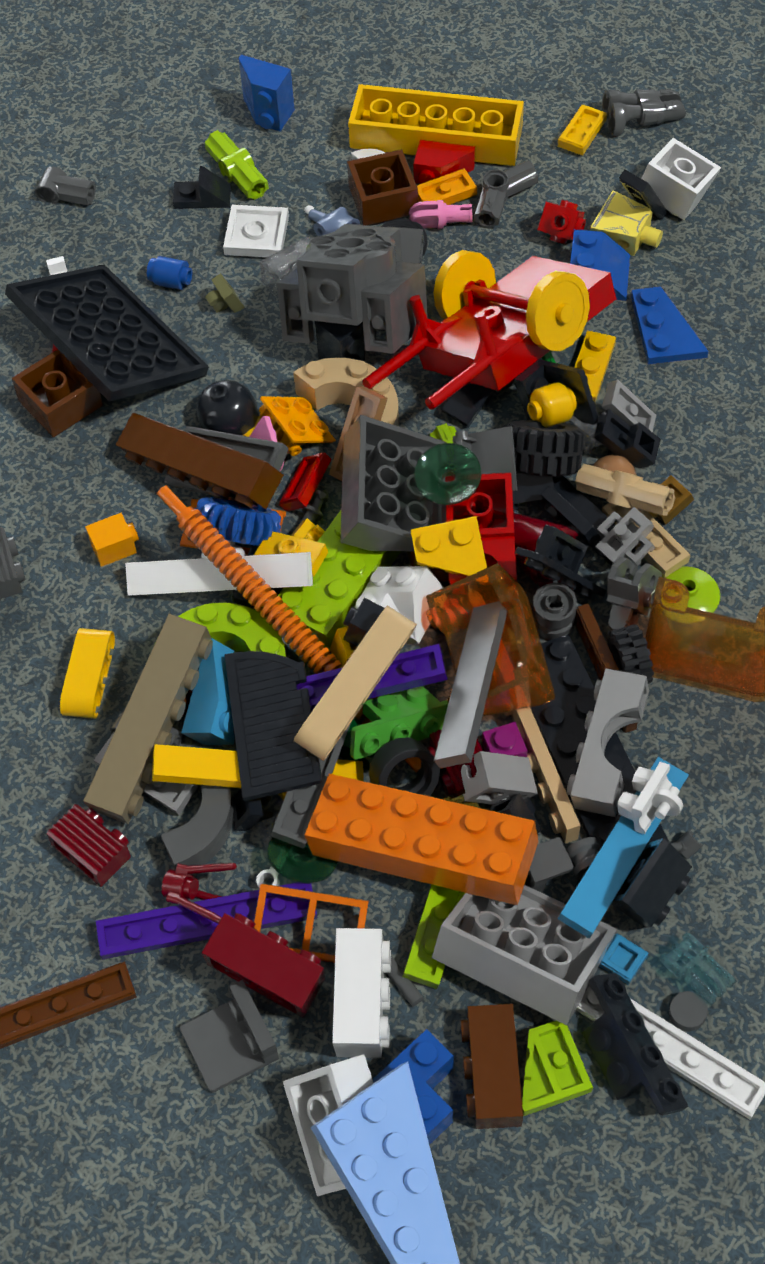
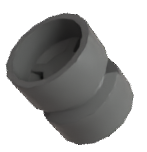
M549 583L536 591L533 598L532 627L541 639L549 641L567 634L571 635L575 625L577 598L568 586L560 583Z

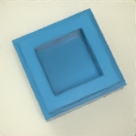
M617 933L611 941L599 967L608 973H616L622 982L629 985L648 957V952Z

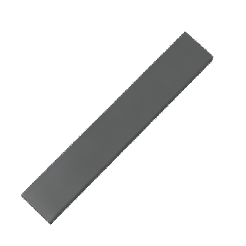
M503 600L473 608L434 758L439 768L472 762L508 612V607Z

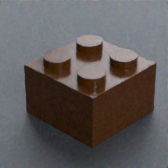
M402 149L347 161L349 189L363 225H371L410 216L409 211L411 207L418 203V188Z
M58 349L12 377L18 401L52 437L57 436L103 406L100 392Z

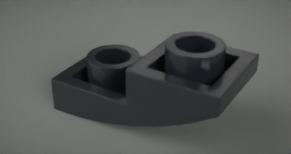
M469 382L449 398L442 410L445 414L469 428L484 404H488L496 390Z

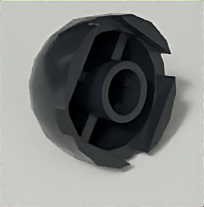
M221 380L208 385L201 392L196 404L197 420L202 429L242 436L255 426L259 417L257 403L250 390L233 380Z

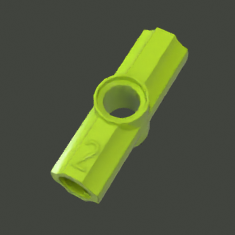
M216 130L210 133L208 139L204 142L205 149L218 163L221 174L223 176L226 175L230 179L228 180L229 183L233 181L247 198L256 200L264 196L266 190L269 189L268 181L255 167L247 149H239L225 132L221 133Z

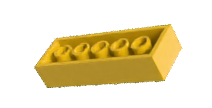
M359 84L348 122L350 148L378 149L384 152L402 149L404 154L416 155L419 141L427 140L474 146L475 162L515 166L523 127L524 101Z

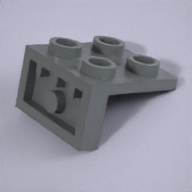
M243 980L229 986L232 1000L180 1026V1031L211 1093L279 1059L276 1044Z

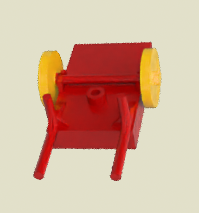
M466 250L456 252L442 264L435 280L433 292L435 307L440 317L444 320L439 323L428 319L420 296H412L410 303L416 326L410 345L362 380L363 386L372 389L419 354L423 369L453 377L452 380L425 399L426 406L431 410L435 409L469 382L499 391L549 351H562L572 346L581 336L586 323L617 299L611 273L532 256L496 283L495 270L490 260L483 254Z

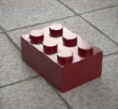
M224 913L202 951L207 965L237 982L243 980L246 987L304 1018L325 981L324 967L320 965L321 959L304 949L299 954L291 950L287 946L288 941L274 932L269 931L267 935L260 933L254 928L256 924L252 920L239 913H236L234 918Z

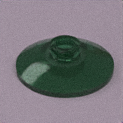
M443 443L433 446L422 454L416 464L414 472L416 486L426 499L436 504L453 505L463 502L474 494L480 484L481 466L479 460L471 450L459 444ZM446 476H452L455 478L451 482L443 481V479Z
M272 837L267 848V857L271 866L282 876L296 882L315 883L325 880L334 873L338 861L312 855L308 843H306L303 849Z

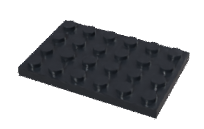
M104 264L6 285L5 295L109 402L207 375L209 366Z

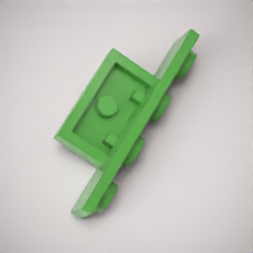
M423 686L367 700L363 704V714L371 722L352 728L350 756L357 760L373 755L384 744L396 738L409 737L418 741L429 738L432 732H436L439 729L442 730L450 699L440 702Z

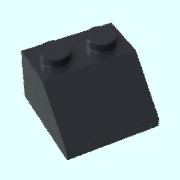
M315 321L318 360L350 358L365 362L363 322L356 326Z
M664 838L650 842L638 858L611 904L644 928L652 927L654 923L659 926L671 909L667 906V903L675 893L679 896L688 885L691 878L687 874L692 866Z

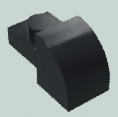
M610 409L600 413L593 438L609 449L607 456L625 457L634 468H644L655 464L661 441L658 436L642 423L638 422L630 426Z

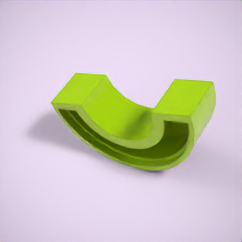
M210 603L192 608L178 616L206 626L211 638L235 652L257 651L286 657L284 643L278 635V631H275L272 628V624L269 625L266 622V618H262L260 613L252 608L234 603Z

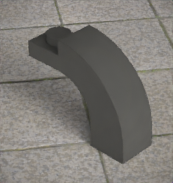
M198 785L202 794V801L195 816L184 825L161 835L165 850L175 870L178 863L189 866L206 864L225 844L234 820L233 797L230 787Z

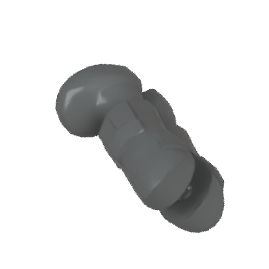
M612 89L605 90L602 96V110L609 117L608 128L612 137L620 136L625 129L627 121L637 119L639 125L649 126L680 120L686 116L679 92L672 89H660L659 91L636 89L634 93H625Z

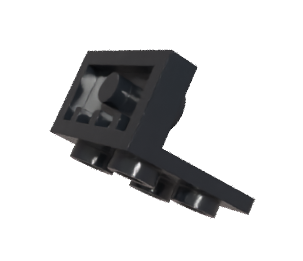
M538 359L514 379L527 420H532L527 410L531 393L536 388L560 382L569 387L576 397L577 406L571 419L595 425L598 422L596 405L592 399L584 370Z

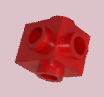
M561 200L560 205L546 202L537 230L551 234L549 240L566 244L567 240H573L574 229H585L586 219H583L585 212L577 210L578 204L566 200Z

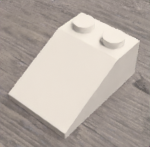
M364 1054L283 1081L317 1196L343 1190L346 1187L310 1127L373 1084L371 1072Z

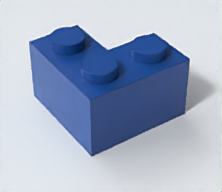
M426 1029L372 1080L375 1083L400 1064L408 1062L430 1145L453 1123V1109L433 1088L453 1070L454 1056Z

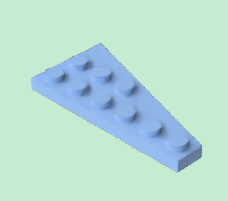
M405 1062L310 1128L390 1264H460L409 1064Z

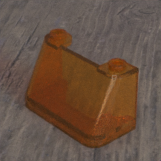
M498 563L426 596L429 609L426 611L428 621L434 629L439 628L446 636L455 676L473 608L500 601L501 605L508 610L483 716L540 706L555 699L553 685L529 600L521 585Z
M659 577L645 635L646 646L651 653L649 657L653 663L651 668L654 671V676L652 677L752 702L765 701V606L760 609L756 623L687 607L689 601L687 587L678 581Z

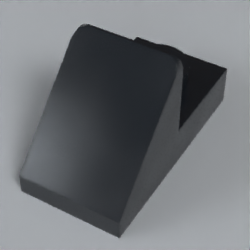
M203 166L199 168V181L174 182V209L230 208L231 184Z

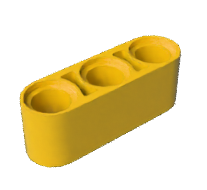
M78 629L60 698V712L62 715L93 719L98 717V713H95L96 707L101 705L105 684H102L103 678L108 676L112 655H109L110 649H114L115 646L113 631Z

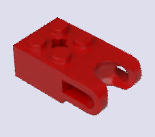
M511 472L445 476L447 522L477 516L487 567L493 568L498 573L502 589L517 588ZM449 573L451 591H465L469 576Z

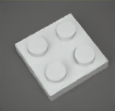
M232 205L223 245L224 255L282 258L289 219L288 208Z

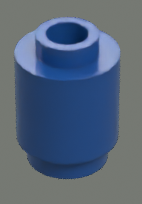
M158 256L157 258H151L148 263L147 279L158 286L183 290L185 285L191 283L192 268H189L187 261Z

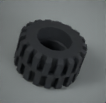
M520 420L505 425V427L512 426L516 472L537 476H569L581 469L585 432L578 427L565 423L544 427L541 422L536 420Z

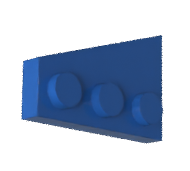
M662 287L631 291V299L648 364L708 358L709 351Z

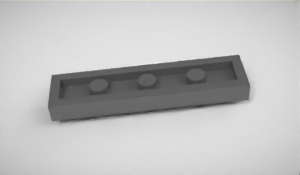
M350 725L324 761L319 758L323 782L287 791L270 836L304 849L307 843L305 832L329 773H333ZM307 751V755H308V756H313V755H314V754L310 753L309 751Z

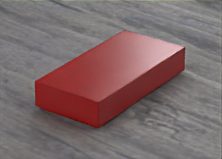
M325 452L303 458L279 502V506L283 510L292 511L307 507L332 460Z

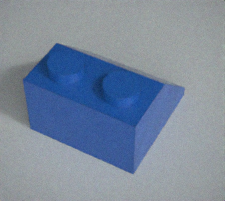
M240 55L239 66L243 98L255 123L265 129H274L281 132L295 110L291 69Z
M574 229L570 264L610 272L616 300L626 301L630 254L604 232Z

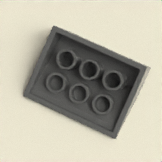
M360 415L344 435L340 542L369 551H414L411 529L447 522L445 491L447 442Z

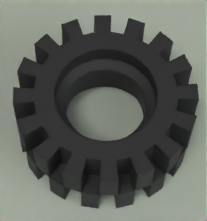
M634 624L608 631L607 645L619 671L647 676L648 684L653 681L652 676H654V671L651 668L653 663L649 657L651 653L647 649L646 638H643V632L639 630V626Z

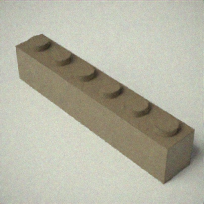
M168 614L83 800L88 808H92L97 813L129 824L132 816H137L140 812L144 799L142 793L146 784L153 782L154 745H170L172 738L171 728L174 722L179 721L184 713L186 706L184 699L188 690H193L198 682L199 671L197 670L202 659L206 660L211 653L213 641L206 626Z

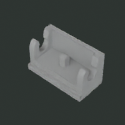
M480 751L474 754V765L477 769L475 777H472L469 765H462L461 776L465 789L463 796L467 802L496 804L519 793L523 799L538 794L530 761L527 757Z

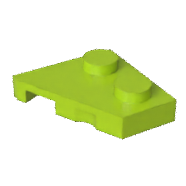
M555 1020L529 1029L522 1096L523 1116L591 1093L593 1086L568 1026Z

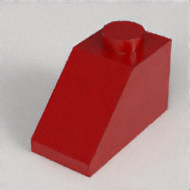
M427 140L419 141L413 163L415 183L422 184L464 168L467 173L474 170V146Z

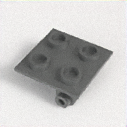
M512 426L469 434L468 431L455 432L453 446L456 476L511 472L513 491H518Z

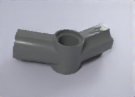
M524 161L505 171L493 169L485 173L483 176L482 192L474 216L475 222L479 223L482 228L492 229V227L499 225L504 204L507 202L508 197L538 183V175L530 161Z

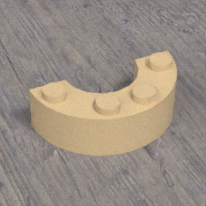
M327 358L311 361L293 372L296 395L308 400L316 411L332 404L351 405L356 386H363L362 380L377 368L362 360L350 358ZM386 377L370 390L388 398L381 421L399 427L397 393L391 381Z

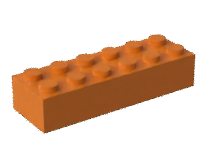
M330 773L305 832V838L314 856L517 906L539 842L534 820Z

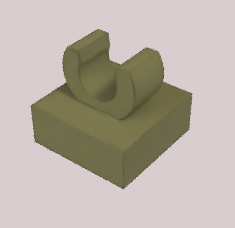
M221 273L211 279L217 290L210 291L205 298L213 306L216 313L227 309L228 305L234 313L245 308L232 286Z

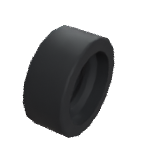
M409 737L396 738L384 744L375 753L370 763L369 778L373 784L389 787L387 779L392 768L402 760L418 757L421 760V769L417 776L409 784L395 789L430 796L439 782L440 769L434 761L435 757L420 741Z

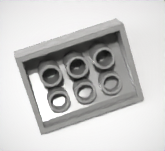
M524 885L518 906L465 893L441 925L432 958L567 1025L589 986L588 981L595 975L617 929L600 921L589 939L558 920L566 904Z

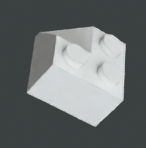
M672 138L648 163L641 179L650 184L664 207L671 214L685 220L698 205L721 167Z
M427 566L377 567L362 595L358 598L355 608L358 609L364 597L384 608L387 605L417 624L406 644H419L447 591Z

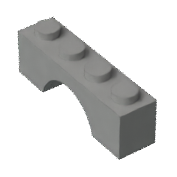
M605 669L603 679L597 680L593 696L594 700H596L594 711L588 712L585 721V731L588 732L585 743H579L576 753V763H579L576 775H570L567 785V795L571 796L574 809L616 817L618 810L617 802L622 795L624 782L621 771L611 765L605 758V748L609 739L617 730L626 725L642 721L649 694L647 676Z

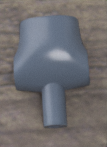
M339 207L328 214L311 209L308 214L309 220L316 222L314 224V231L317 236L335 232L344 224L360 225V221L350 216L344 207Z

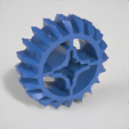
M205 497L198 500L197 508H195L207 518V522H211L213 528H216L219 534L225 537V540L255 546L260 545L263 540H268L272 536V531L280 533L281 516L276 511L268 508L263 509L253 505L252 509H249L232 499L226 500L214 497Z

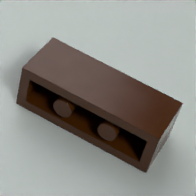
M513 1004L467 1006V1019L460 1020L462 1043L469 1042L470 1056H463L465 1080H472L473 1094H466L467 1117H475L476 1129L522 1127L523 1109Z

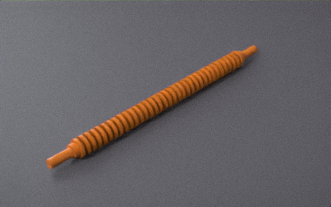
M167 485L158 490L157 495L177 515L176 520L179 522L178 526L181 531H184V534L190 537L194 544L196 543V547L207 556L210 562H213L216 568H219L221 574H225V578L231 581L234 587H237L236 590L239 593H243L242 596L246 600L249 599L248 603L254 606L257 612H260L262 618H266V622L269 625L272 624V628L278 631L280 637H284V641L287 644L290 643L289 647L292 650H296L295 653L298 656H302L301 660L304 663L308 662L307 666L310 669H314L313 672L315 674L341 668L342 662L340 660L335 661L336 656L330 654V650L327 647L323 648L325 644L322 641H318L319 638L315 634L312 635L313 631L310 628L306 629L307 625L304 622H300L301 619L298 615H295V612L289 609L286 603H283V599L280 596L276 597L277 593L271 590L269 584H265V580L254 571L251 565H248L245 559H242L240 553H236V549L230 546V543L225 540L222 534H219L216 528H213L211 522H207V518L198 509L194 510L191 506L186 507ZM362 706L355 718L358 721L364 719L361 724H366L371 721L363 714ZM418 757L405 759L416 773L421 769V760Z

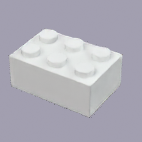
M336 928L332 1043L337 1057L353 1058L364 1054L365 1058H382V1047L389 1048L390 1025L388 1023V1016H383V1010H390L389 978H384V973H391L390 941H383L382 929Z

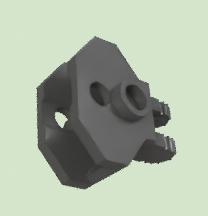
M620 557L611 566L607 578V601L612 604L609 622H607L609 627L615 630L634 624L637 625L640 614L648 615L649 610L659 601L663 589L661 571L647 563L638 570L636 564L624 557Z

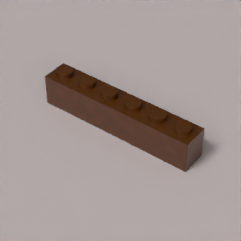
M136 413L131 414L116 443L117 447L126 452L124 458L141 466L142 462H146L145 466L160 474L166 470L168 471L167 475L183 483L187 478L189 483L196 488L206 491L210 487L212 488V493L226 500L233 496L235 497V502L249 509H252L253 505L267 509L284 476L266 461Z

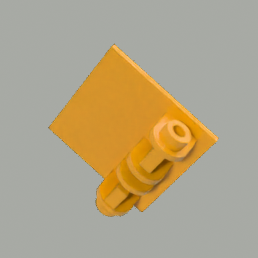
M260 397L263 405L259 408V417H270L273 429L276 431L277 441L289 448L287 454H291V456L298 455L302 451L300 447L302 443H332L336 441L328 431V426L320 420L312 409L311 403L304 397Z

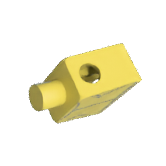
M616 191L611 192L590 227V231L606 233L632 256L636 254L642 243L657 248L663 235V231L650 227L652 218L650 208Z

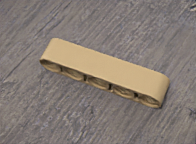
M387 605L295 736L294 742L324 761L404 647L417 624Z

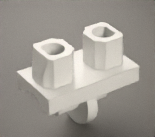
M659 762L655 770L638 767L633 776L632 785L633 790L641 792L640 795L623 792L617 802L619 815L633 820L636 832L645 834L655 816L658 819H664L666 815L677 816L683 809L682 800L678 797L679 789L672 786V783L667 778L670 770L669 764Z

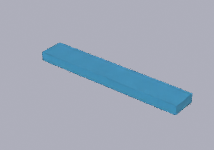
M658 757L651 770H655L659 762L669 764L670 770L667 778L672 783V786L677 787L680 791L689 774ZM636 791L635 795L639 796L641 792ZM621 816L563 908L558 920L590 939L662 819H658L655 816L646 833L642 834L635 831L633 820Z

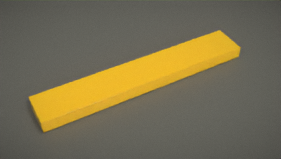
M155 744L153 749L152 781L241 788L237 751ZM337 759L332 774L364 781L363 761Z

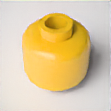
M560 382L536 388L531 393L530 402L527 405L528 414L532 420L541 422L544 427L565 423L572 418L576 409V397L569 387Z

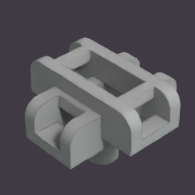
M635 507L623 518L613 511L597 528L604 538L595 547L613 564L620 557H627L638 566L641 563L640 560L649 551L652 552L655 549V546L645 538L653 530L654 525ZM614 522H617L618 524H616L615 527L610 532H608L607 529ZM638 543H641L642 545L634 553H632L631 550Z

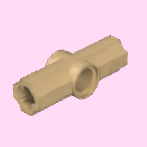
M583 464L582 468L578 470L575 480L576 490L605 498L607 502L631 509L636 507L663 516H667L675 500L674 489L668 486L644 481L643 477L618 470L613 472L589 464Z

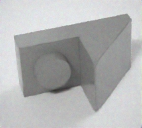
M618 379L608 383L602 408L605 410L610 409L630 426L640 422L653 432L656 414Z

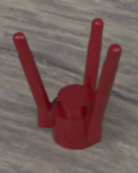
M178 863L176 870L170 869L166 872L162 882V895L166 898L167 902L179 904L219 924L221 916L188 899L193 900L196 897L207 900L222 896L198 890L199 881L192 874L235 870L237 865L235 863L189 866Z

